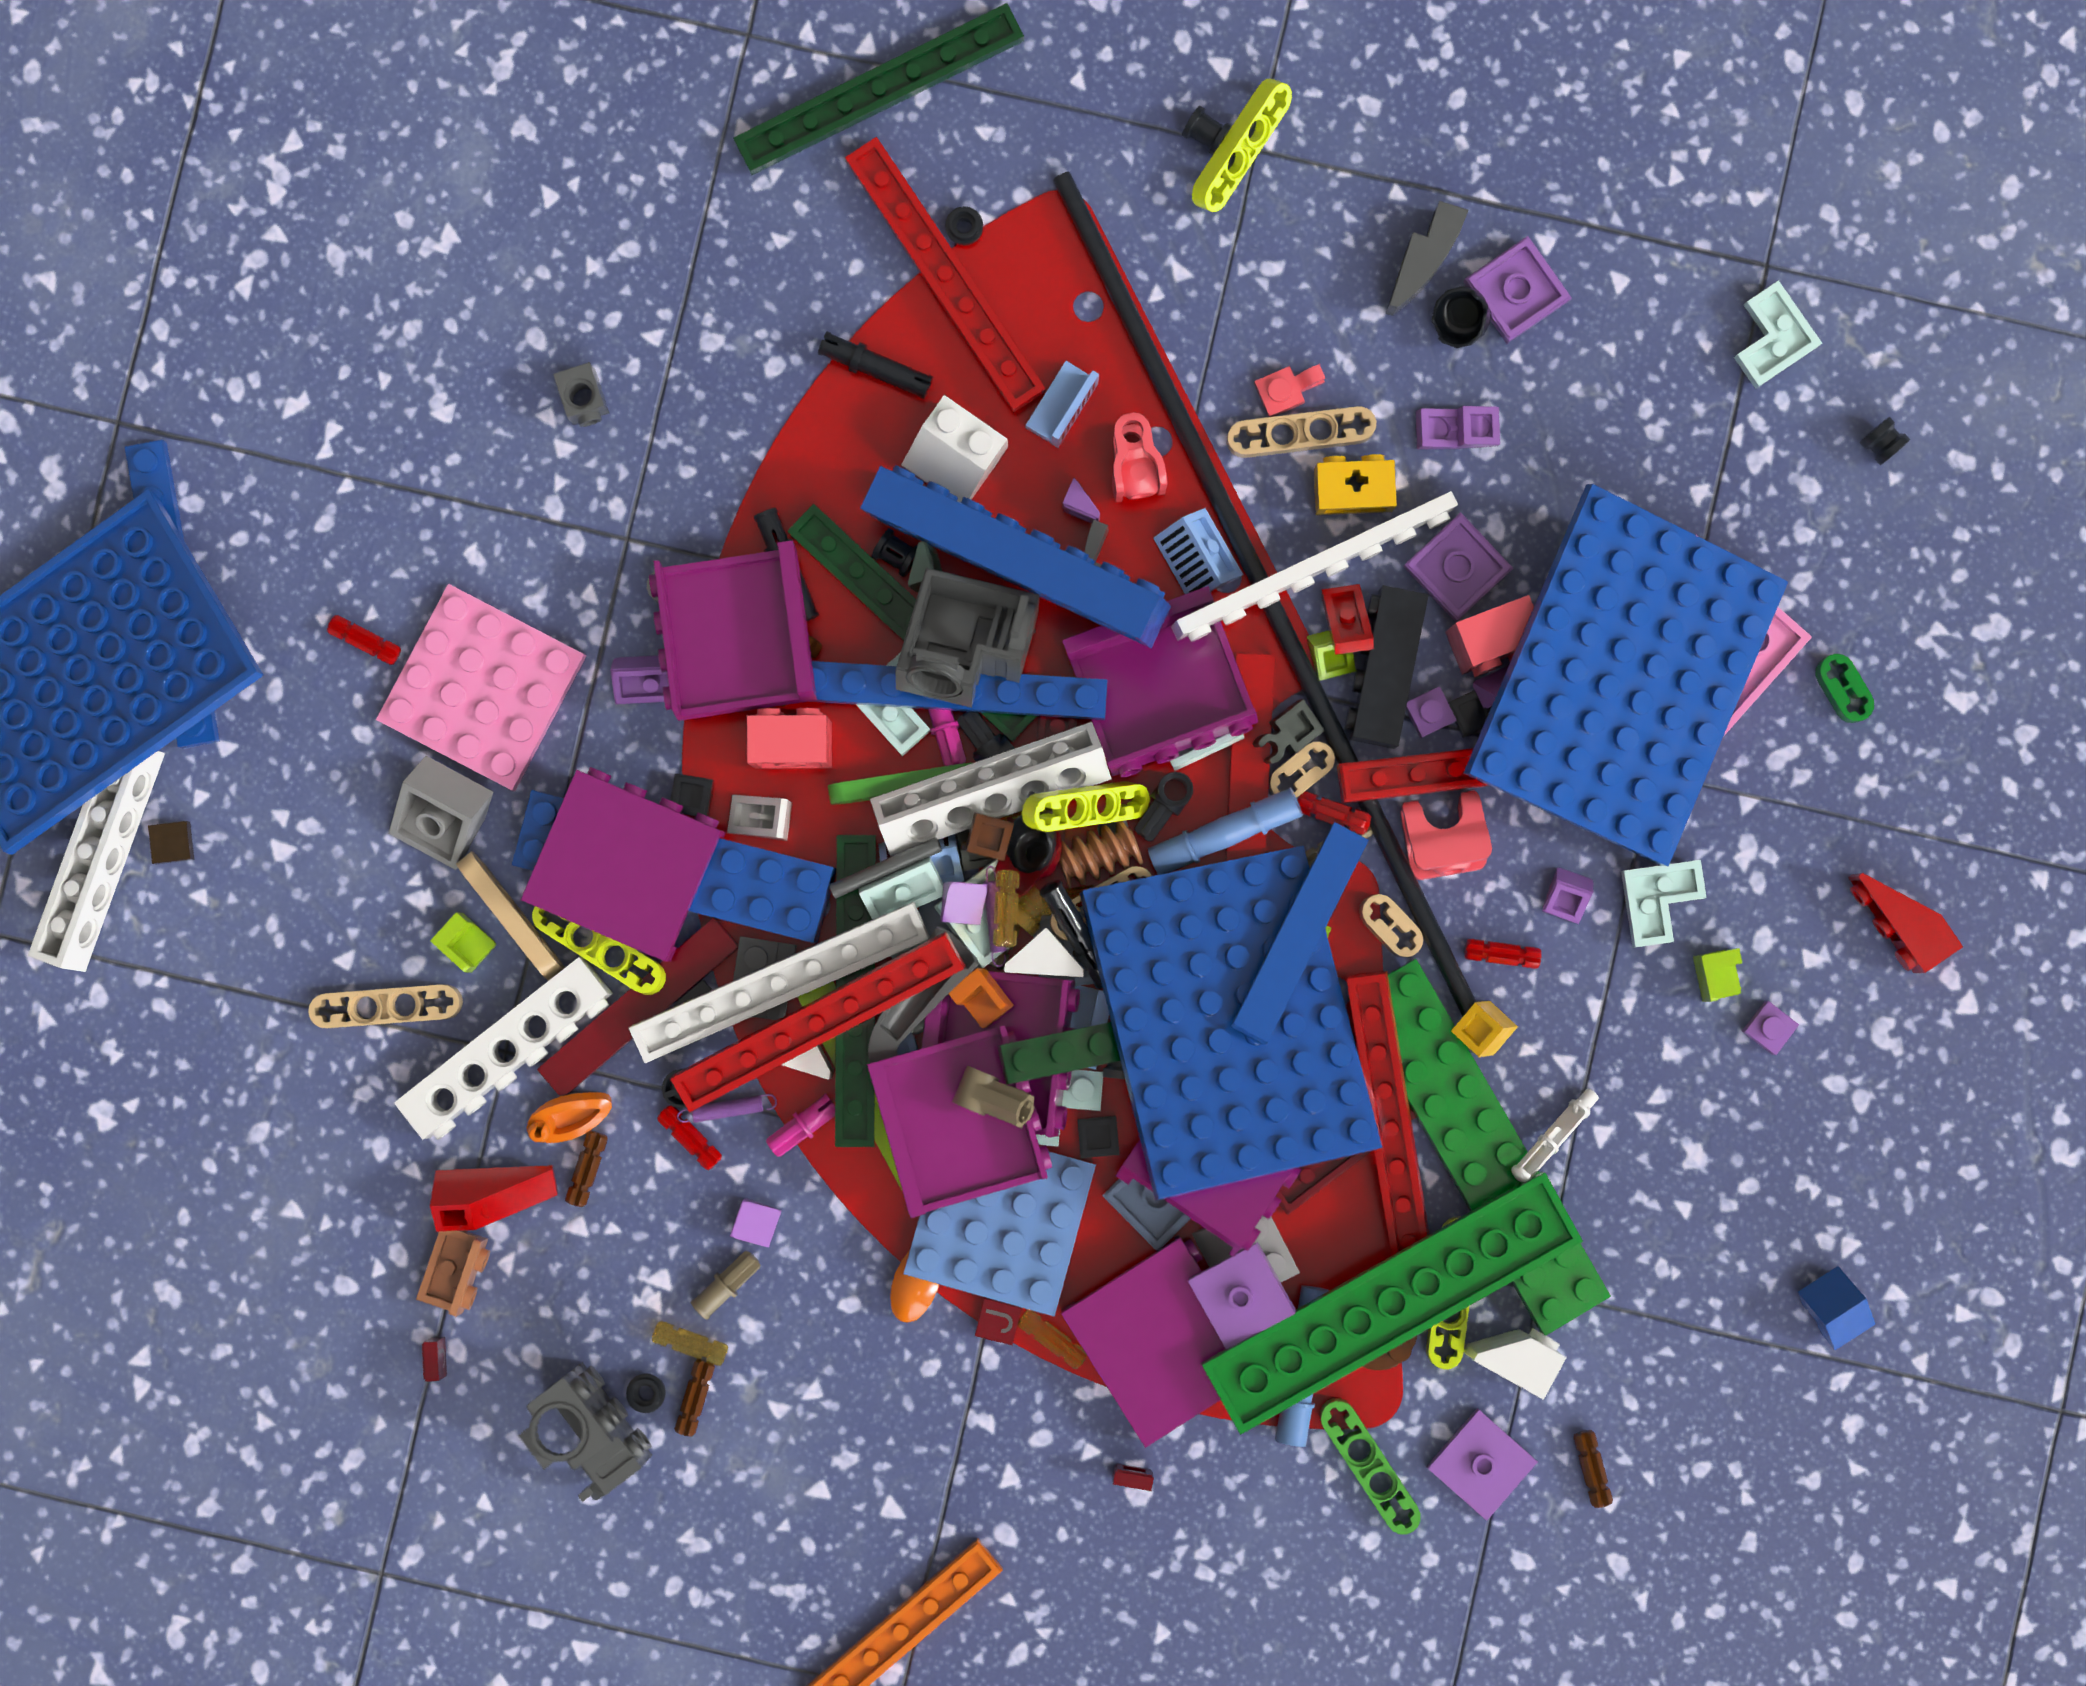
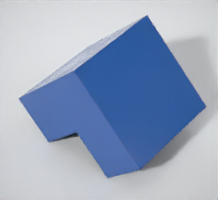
M1839 1266L1797 1292L1802 1305L1815 1319L1822 1336L1834 1350H1837L1876 1324L1866 1297Z

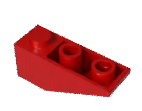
M1864 873L1852 874L1848 877L1853 885L1850 888L1852 895L1861 906H1868L1875 917L1872 920L1873 925L1883 938H1890L1897 948L1895 956L1905 970H1912L1913 973H1926L1963 948V945L1941 914Z
M553 1165L436 1170L430 1201V1209L436 1232L477 1230L557 1196L558 1189Z

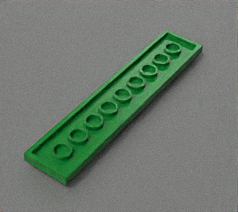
M1412 959L1388 973L1408 1103L1467 1207L1472 1211L1521 1183L1513 1176L1511 1169L1522 1160L1528 1151L1469 1049L1451 1032L1455 1027L1454 1023L1417 959ZM1581 1243L1511 1282L1538 1330L1546 1336L1611 1297Z
M1542 1171L1534 1175L1531 1180L1518 1184L1299 1307L1294 1315L1227 1350L1219 1352L1203 1361L1201 1365L1238 1433L1241 1435L1582 1243L1583 1240L1547 1174Z

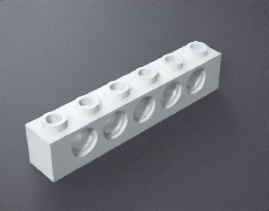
M1090 722L870 800L889 854L893 856L934 837H937L939 840L970 829L974 813L999 819L1022 811L1030 791L1043 793L1094 786L1111 780L1101 743L1093 723Z
M157 751L82 805L28 956L59 968L86 971L165 753Z
M578 957L400 1097L394 1104L422 1140L432 1136L439 1140L456 1127L453 1120L465 1111L469 1116L487 1102L483 1097L494 1087L501 1091L517 1079L514 1072L525 1063L531 1067L548 1054L545 1047L557 1039L559 1043H562L579 1029L575 1023L586 1015L592 1019L609 1006L606 999L613 994L591 964L583 957ZM567 991L573 993L577 999L576 1009L570 1014L563 1012L559 1006L561 995ZM534 1016H540L546 1022V1031L540 1038L534 1037L529 1031V1022ZM504 1040L511 1041L516 1050L514 1058L509 1062L502 1060L498 1054V1047ZM473 1064L481 1066L485 1073L484 1081L479 1086L473 1085L468 1079V1070ZM443 1088L451 1091L454 1097V1103L449 1110L442 1109L437 1102V1095Z

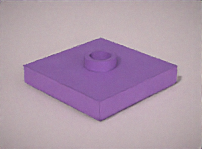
M1529 236L1510 247L1463 281L1466 287L1478 290L1484 296L1490 308V321L1506 344L1572 299Z
M1461 512L1403 566L1455 622L1513 569Z
M1258 1242L1254 1243L1248 1251L1243 1249L1237 1252L1234 1257L1230 1256L1188 1279L1191 1288L1226 1350L1296 1313L1295 1307Z
M1477 1408L1426 1467L1487 1521L1538 1461Z

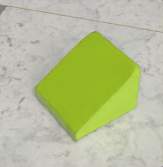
M1329 630L1307 636L1308 646L1319 681L1356 672L1353 652L1335 655Z

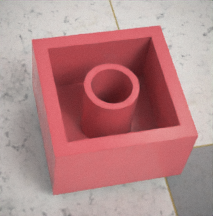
M1530 595L1456 622L1445 632L1462 675L1472 671L1474 677H1478L1501 666L1502 659L1508 657L1511 662L1534 608Z
M817 708L796 709V715H784L781 709H757V716H747V763L755 769L832 768V722Z

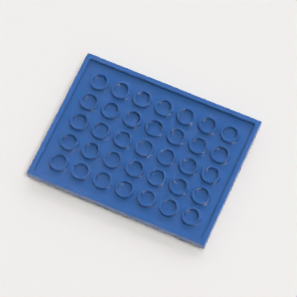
M1586 484L1464 770V774L1659 865L1668 867L1788 581L1595 484Z
M150 489L144 491L0 595V847L3 852L10 855L16 853L264 676L157 494Z
M1304 845L1082 890L1080 893L1155 1201L1382 1148L1326 930H1324L1269 1042L1264 1045L1230 1027L1310 869Z

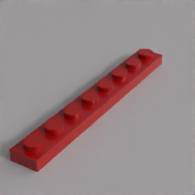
M875 137L846 156V163L1012 411L1016 412L1045 393L1046 388L879 139Z
M944 932L673 1074L670 1080L690 1113L958 973L965 968V964L947 932Z
M1383 971L1348 976L1347 985L1359 1059L1382 1148L1374 1150L1392 1256L1428 1236L1429 1228L1388 973Z

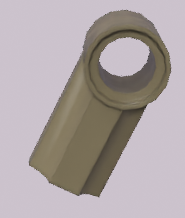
M967 1066L952 1103L984 1116L989 1114L1020 1128L1030 1120L1035 1108L1033 1103L1034 1096L1013 1086L1000 1083V1079Z

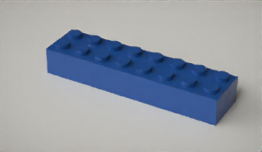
M894 465L892 471L882 466L879 467L860 509L877 521L915 539L925 541L945 553L1031 593L1039 594L1040 597L1152 648L1171 608V605L1163 598L1165 593L1160 591L1158 586L1141 578H1138L1136 584L1129 581L1130 577L1124 574L1123 570L1104 561L1101 567L1094 565L1096 561L1089 558L1087 553L1070 545L1063 551L1060 549L1061 545L1055 542L1054 538L1035 529L1029 535L1025 533L1027 529L1020 526L1019 522L1001 513H998L994 519L991 517L992 513L984 509L983 505L966 497H963L960 503L957 501L958 497L951 494L950 490L932 481H929L925 487L923 486L924 481L902 467Z
M531 790L512 866L534 870L564 798ZM720 838L689 911L818 944L831 895L829 884L834 883L837 869Z

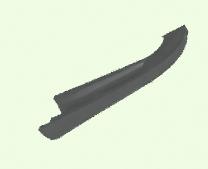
M936 927L928 940L947 932L963 960L965 968L883 1011L870 1037L868 1047L870 1063L898 1056L897 1049L899 1044L979 965L976 956L970 949L943 927Z

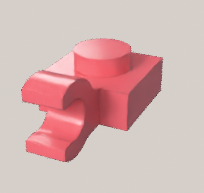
M1320 364L1294 376L1290 366L1254 381V385L1268 417H1274L1304 404L1305 400L1301 392L1323 384L1325 376Z

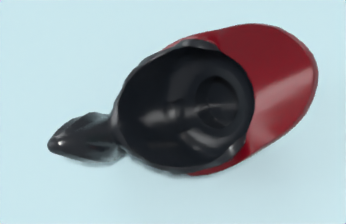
M1030 791L1027 795V798L1036 793L1034 791ZM1047 807L1039 813V815L1045 813L1053 814L1052 809ZM1022 815L1014 820L1005 860H998L995 869V880L1000 881L1002 893L1012 899L1024 896L1041 878L1050 876L1055 871L1062 853V841L1058 830L1046 832L1029 828L1025 825Z

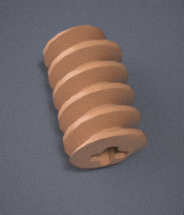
M1117 821L1115 834L1107 825H1104L1101 828V839L1090 830L1087 831L1086 844L1078 836H1073L1072 849H1069L1064 841H1062V853L1059 863L1066 883L1071 890L1072 877H1075L1081 885H1085L1086 872H1090L1096 880H1099L1100 867L1104 866L1110 875L1115 874V862L1119 861L1126 870L1129 868L1131 856L1140 865L1143 864V860L1131 828H1128L1123 821Z

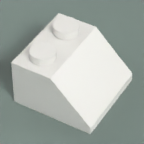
M944 395L922 425L901 465L928 484L929 481H932L950 490V493L957 496V501L961 503L963 497L972 500L1008 449V439Z
M1532 1328L1529 1334L1517 1329L1468 1343L1464 1347V1353L1473 1361L1543 1400L1566 1360V1357L1557 1351L1560 1344Z

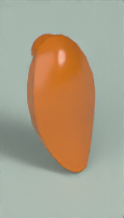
M586 1092L552 1099L540 1106L530 1116L526 1127L529 1138L539 1143H558L584 1135L596 1127L608 1115L612 1108L611 1097L609 1094L602 1092Z
M909 1252L902 1259L895 1272L890 1295L893 1314L898 1320L906 1323L917 1320L928 1309L939 1288V1284L903 1274Z

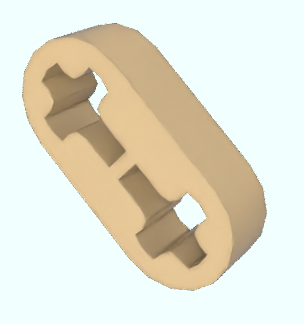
M1312 742L1306 745L1271 775L1269 789L1272 795L1280 792L1277 788L1281 783L1278 778L1280 774L1289 777L1298 771L1302 777L1294 782L1293 787L1296 790L1294 792L1296 798L1333 768L1335 762L1333 750L1323 742ZM1310 750H1313L1315 753L1323 751L1327 757L1323 760L1324 769L1321 770L1320 767L1314 766L1306 773L1302 768L1311 759L1308 754Z
M1378 894L1363 900L1359 909L1361 921L1392 954L1398 957H1410L1419 952L1423 945L1422 932L1391 898ZM1371 903L1375 905L1383 903L1386 906L1383 914L1390 921L1388 925L1380 918L1371 920L1369 917L1373 912L1370 907ZM1394 927L1401 933L1411 932L1413 936L1409 940L1412 944L1410 949L1408 947H1397L1396 944L1399 938L1392 931Z

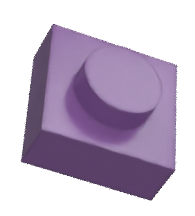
M1440 686L1407 702L1406 711L1420 739L1457 721Z
M1764 1001L1742 1032L1770 1054L1777 1055L1799 1024L1771 1002Z

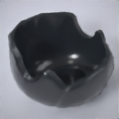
M1460 286L1447 290L1436 300L1431 322L1439 336V341L1454 348L1470 346L1485 335L1490 324V308L1484 296L1478 290Z

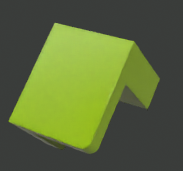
M456 912L430 940L433 945L465 973H472L496 947V942L468 916Z
M1739 948L1693 956L1703 1002L1717 1001L1720 998L1741 993L1736 969L1737 964L1743 963Z

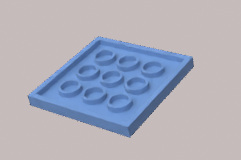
M1049 1152L1052 1168L1046 1169L1048 1179H1039L925 1212L926 1214L919 1216L903 1274L1055 1317L1096 1165Z

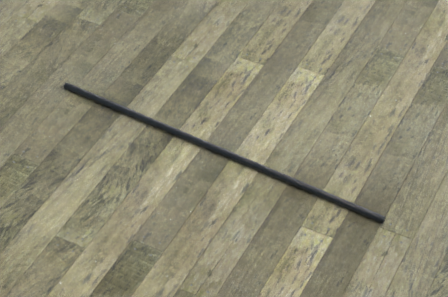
M1064 172L1053 179V182L1250 584L1253 585L1268 578L1071 173ZM1280 600L1263 608L1315 717L1325 730L1323 733L1334 752L1338 764L1359 762ZM1377 799L1357 802L1361 811L1371 815L1370 828L1463 1017L1477 1001Z

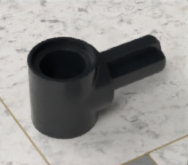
M966 711L958 718L957 721L961 729L977 749L973 753L975 762L1015 749L1004 734L1000 733L995 736L978 712Z
M1181 772L1168 773L1151 793L1150 797L1154 801L1134 828L1135 832L1143 839L1150 842L1154 841L1171 815L1179 816L1193 795V784L1187 775ZM1177 780L1183 783L1186 789L1185 797L1179 801L1168 799L1164 793V786L1167 782Z

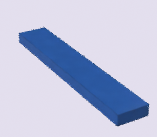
M1336 822L1331 825L1230 1027L1264 1045L1269 1042L1369 841L1368 839Z

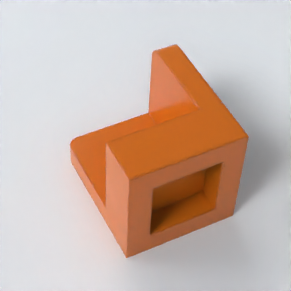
M976 968L949 993L957 1005H964L981 1028H987L1014 1006L987 969Z

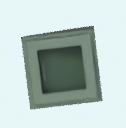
M925 541L918 543L908 581V586L917 593L919 592L926 568L942 571L937 550Z

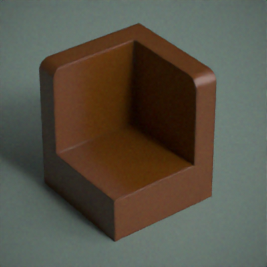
M974 813L967 842L962 841L960 849L1004 861L1014 823Z

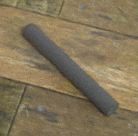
M934 837L829 884L830 890L835 899L941 852V845L937 837Z

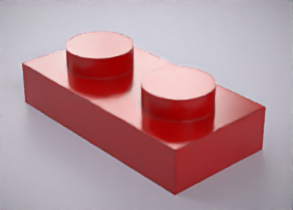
M1360 584L1322 589V602L1335 655L1374 649V638Z

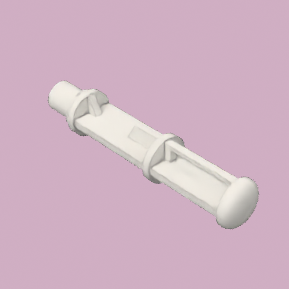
M1587 1088L1578 1099H1572L1566 1110L1544 1135L1538 1137L1536 1144L1522 1160L1512 1167V1174L1519 1182L1524 1183L1531 1180L1546 1161L1559 1151L1561 1144L1582 1120L1588 1118L1590 1108L1599 1099L1593 1090Z

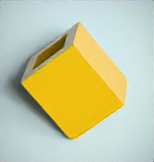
M1491 1001L1475 1002L1451 1032L1478 1057L1494 1055L1518 1026Z

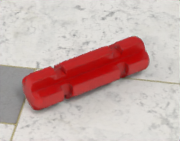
M334 615L328 624L327 632L341 640L345 638L346 643L372 656L377 655L379 660L389 665H394L400 656L401 648L388 640L384 642V638L355 623L351 625V621L339 615Z
M1308 791L1303 792L1298 797L1297 801L1304 815L1311 817L1312 814H1315V819L1331 825L1336 822L1343 827L1348 826L1349 830L1359 835H1364L1370 826L1371 815L1359 809H1355V812L1351 811L1352 807L1325 797L1319 800L1317 794Z
M1468 939L1464 950L1465 958L1468 960L1481 961L1485 959L1489 963L1511 966L1522 964V967L1533 969L1539 968L1542 958L1541 949L1526 946L1524 949H1521L1520 945L1488 941L1485 944L1484 940Z
M669 1105L663 1109L657 1117L658 1122L666 1130L670 1128L673 1131L671 1135L692 1156L696 1155L698 1157L697 1161L704 1169H712L721 1160V1153L713 1145L709 1146L707 1144L708 1140L690 1122H680L677 1119V1114L680 1111L676 1107ZM680 1113V1114H679V1119L682 1120V1121H687V1119L683 1120V1119L681 1118V1116H682L683 1114Z

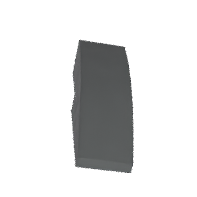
M1439 201L1434 210L1427 235L1423 236L1413 232L1402 260L1386 314L1394 316L1409 304L1430 282L1455 243L1469 210Z

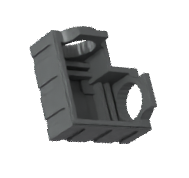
M926 568L896 666V690L972 708L976 685L979 684L981 674L1005 677L1006 680L1019 683L1038 617L1040 595Z
M583 1362L526 1405L527 1410L533 1417L529 1427L518 1435L543 1470L553 1462L564 1461L568 1463L571 1469L576 1470L580 1466L592 1480V1483L578 1495L582 1502L590 1496L593 1500L596 1499V1501L604 1495L606 1496L640 1470L652 1456L648 1450L652 1446L646 1435L639 1428L635 1431L625 1419L628 1413L622 1403L616 1397L609 1398L602 1388L605 1383L601 1375L593 1366L587 1368ZM557 1408L581 1440L578 1446L571 1452H552L550 1449H546L539 1439V1434L537 1433L539 1420L548 1410Z

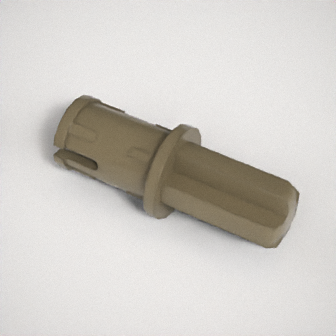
M744 1251L721 1274L716 1273L714 1275L715 1280L690 1302L693 1308L704 1319L708 1320L730 1296L735 1298L738 1295L737 1290L760 1269L761 1265L758 1259L749 1251Z

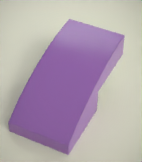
M1462 406L1458 409L1421 408L1417 410V449H1464L1499 446V407Z

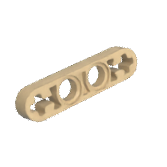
M1357 406L1243 420L1235 423L1230 428L1227 435V446L1233 455L1239 458H1250L1364 443L1372 437L1376 429V418L1369 409ZM1355 416H1360L1361 422H1368L1369 426L1364 428L1362 435H1357L1356 429L1350 428L1343 429L1342 436L1344 438H1337V417L1342 418L1341 425L1351 424ZM1316 420L1326 421L1330 425L1331 435L1324 440L1313 438L1309 430L1310 424ZM1280 424L1290 427L1293 432L1292 441L1285 445L1276 443L1271 435L1272 429ZM1259 427H1266L1264 439L1268 447H1261L1262 439L1251 441L1247 449H1242L1241 443L1234 442V438L1239 436L1240 430H1246L1248 436H1258L1261 433Z
M473 851L456 863L463 876L544 978L549 981L565 968L557 955L488 867Z
M428 985L325 993L316 996L311 1001L308 1013L311 1021L320 1028L443 1020L453 1018L460 1012L463 998L459 990L452 985ZM426 991L425 999H438L441 997V991H445L446 997L453 998V1005L447 1006L446 1013H443L442 1008L439 1006L426 1007L428 1015L423 1016L425 1003L421 992ZM401 994H409L415 1000V1009L408 1016L400 1015L395 1008V1001ZM345 997H349L348 1005H346L344 1000ZM363 997L372 998L377 1005L376 1013L370 1019H364L357 1013V1003ZM326 1000H329L330 1006H347L350 1021L346 1022L347 1013L331 1015L330 1022H327V1017L319 1014V1008L326 1006Z

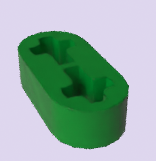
M1833 654L1823 658L1816 667L1815 676L1836 714L1847 723H1856L1867 719L1874 710V699L1853 662L1843 654ZM1830 662L1833 666H1842L1843 672L1839 674V677L1844 684L1843 687L1836 677L1828 678L1827 672L1831 670ZM1846 690L1852 699L1860 698L1863 704L1859 707L1860 715L1856 711L1849 712L1846 706L1851 702L1845 692Z

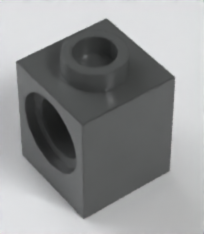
M590 362L553 374L566 416L573 425L579 423L580 427L591 426L602 420L601 416L609 414L596 370ZM582 389L591 390L592 397L587 404L583 406L574 404V396L578 391Z

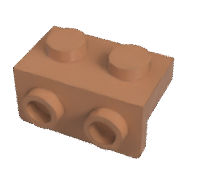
M467 1231L439 1232L416 1300L448 1310L449 1315L455 1317L462 1314L464 1309L470 1310L478 1289L473 1286L477 1271L482 1273L489 1259L490 1250L485 1249L488 1238Z

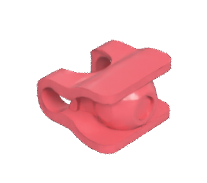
M1139 413L1122 415L1115 424L1113 437L1115 462L1112 474V489L1115 503L1122 502L1123 496L1128 499H1139L1152 496L1156 492L1158 495H1164L1167 488L1165 464L1161 454L1154 446L1149 421ZM1135 435L1140 441L1129 443L1124 436Z
M1476 791L1461 793L1458 802L1459 822L1454 827L1448 829H1439L1432 826L1426 820L1423 808L1418 801L1404 802L1402 804L1401 823L1407 857L1417 880L1483 869L1486 865L1487 858L1492 853V844L1485 822L1481 799Z

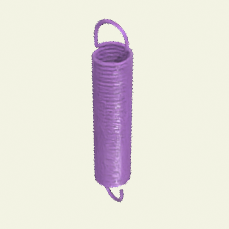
M988 866L986 870L987 880L983 881V883L987 885L985 908L987 910L989 945L994 965L1001 967L1006 962V955L1004 954L1005 959L1001 965H997L993 959V953L1007 951L1000 891L1001 885L1000 881H988L989 868L993 869L994 877H996L995 869L992 866Z
M764 1094L743 1099L739 1098L737 1100L708 1103L692 1111L693 1121L697 1123L699 1121L703 1122L763 1112L762 1096H772L775 1099L774 1106L766 1109L771 1110L776 1107L777 1099L774 1095ZM688 1109L682 1110V1111H680V1112L677 1114V1119H678L680 1122H689V1121H690V1120L682 1121V1120L679 1119V1114H680L681 1112H683V1111H688Z

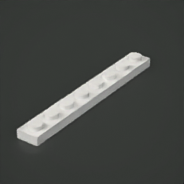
M1452 491L1178 619L1171 626L1177 641L1187 636L1191 642L1202 638L1212 632L1210 625L1223 620L1225 625H1229L1245 617L1244 609L1257 604L1259 609H1263L1279 601L1281 598L1278 593L1292 588L1294 593L1313 585L1315 582L1312 577L1326 572L1328 577L1333 576L1348 568L1347 561L1360 556L1362 561L1367 560L1382 552L1381 545L1388 541L1394 540L1395 544L1398 545L1416 536L1417 534L1414 529L1427 524L1429 529L1445 523L1451 519L1448 513L1458 503Z
M911 902L629 1027V1030L644 1063H647L924 942L930 936L915 903Z

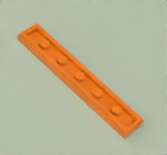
M977 1538L806 1686H869L1001 1573L1003 1567Z

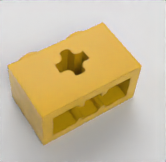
M1381 454L1364 455L1361 457V461L1346 462L1345 456L1324 457L1323 463H1317L1314 468L1316 515L1393 512L1397 506L1395 460H1385L1384 455ZM1351 476H1356L1358 483H1364L1358 492L1353 491L1352 485H1345Z

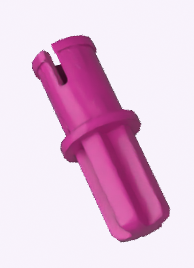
M928 709L933 728L930 730L931 735H936L944 766L964 764L966 757L958 733L960 725L958 721L955 722L952 710Z
M826 1093L799 1115L796 1112L792 1114L795 1118L767 1138V1145L777 1157L784 1155L806 1137L813 1138L812 1133L835 1116V1105Z

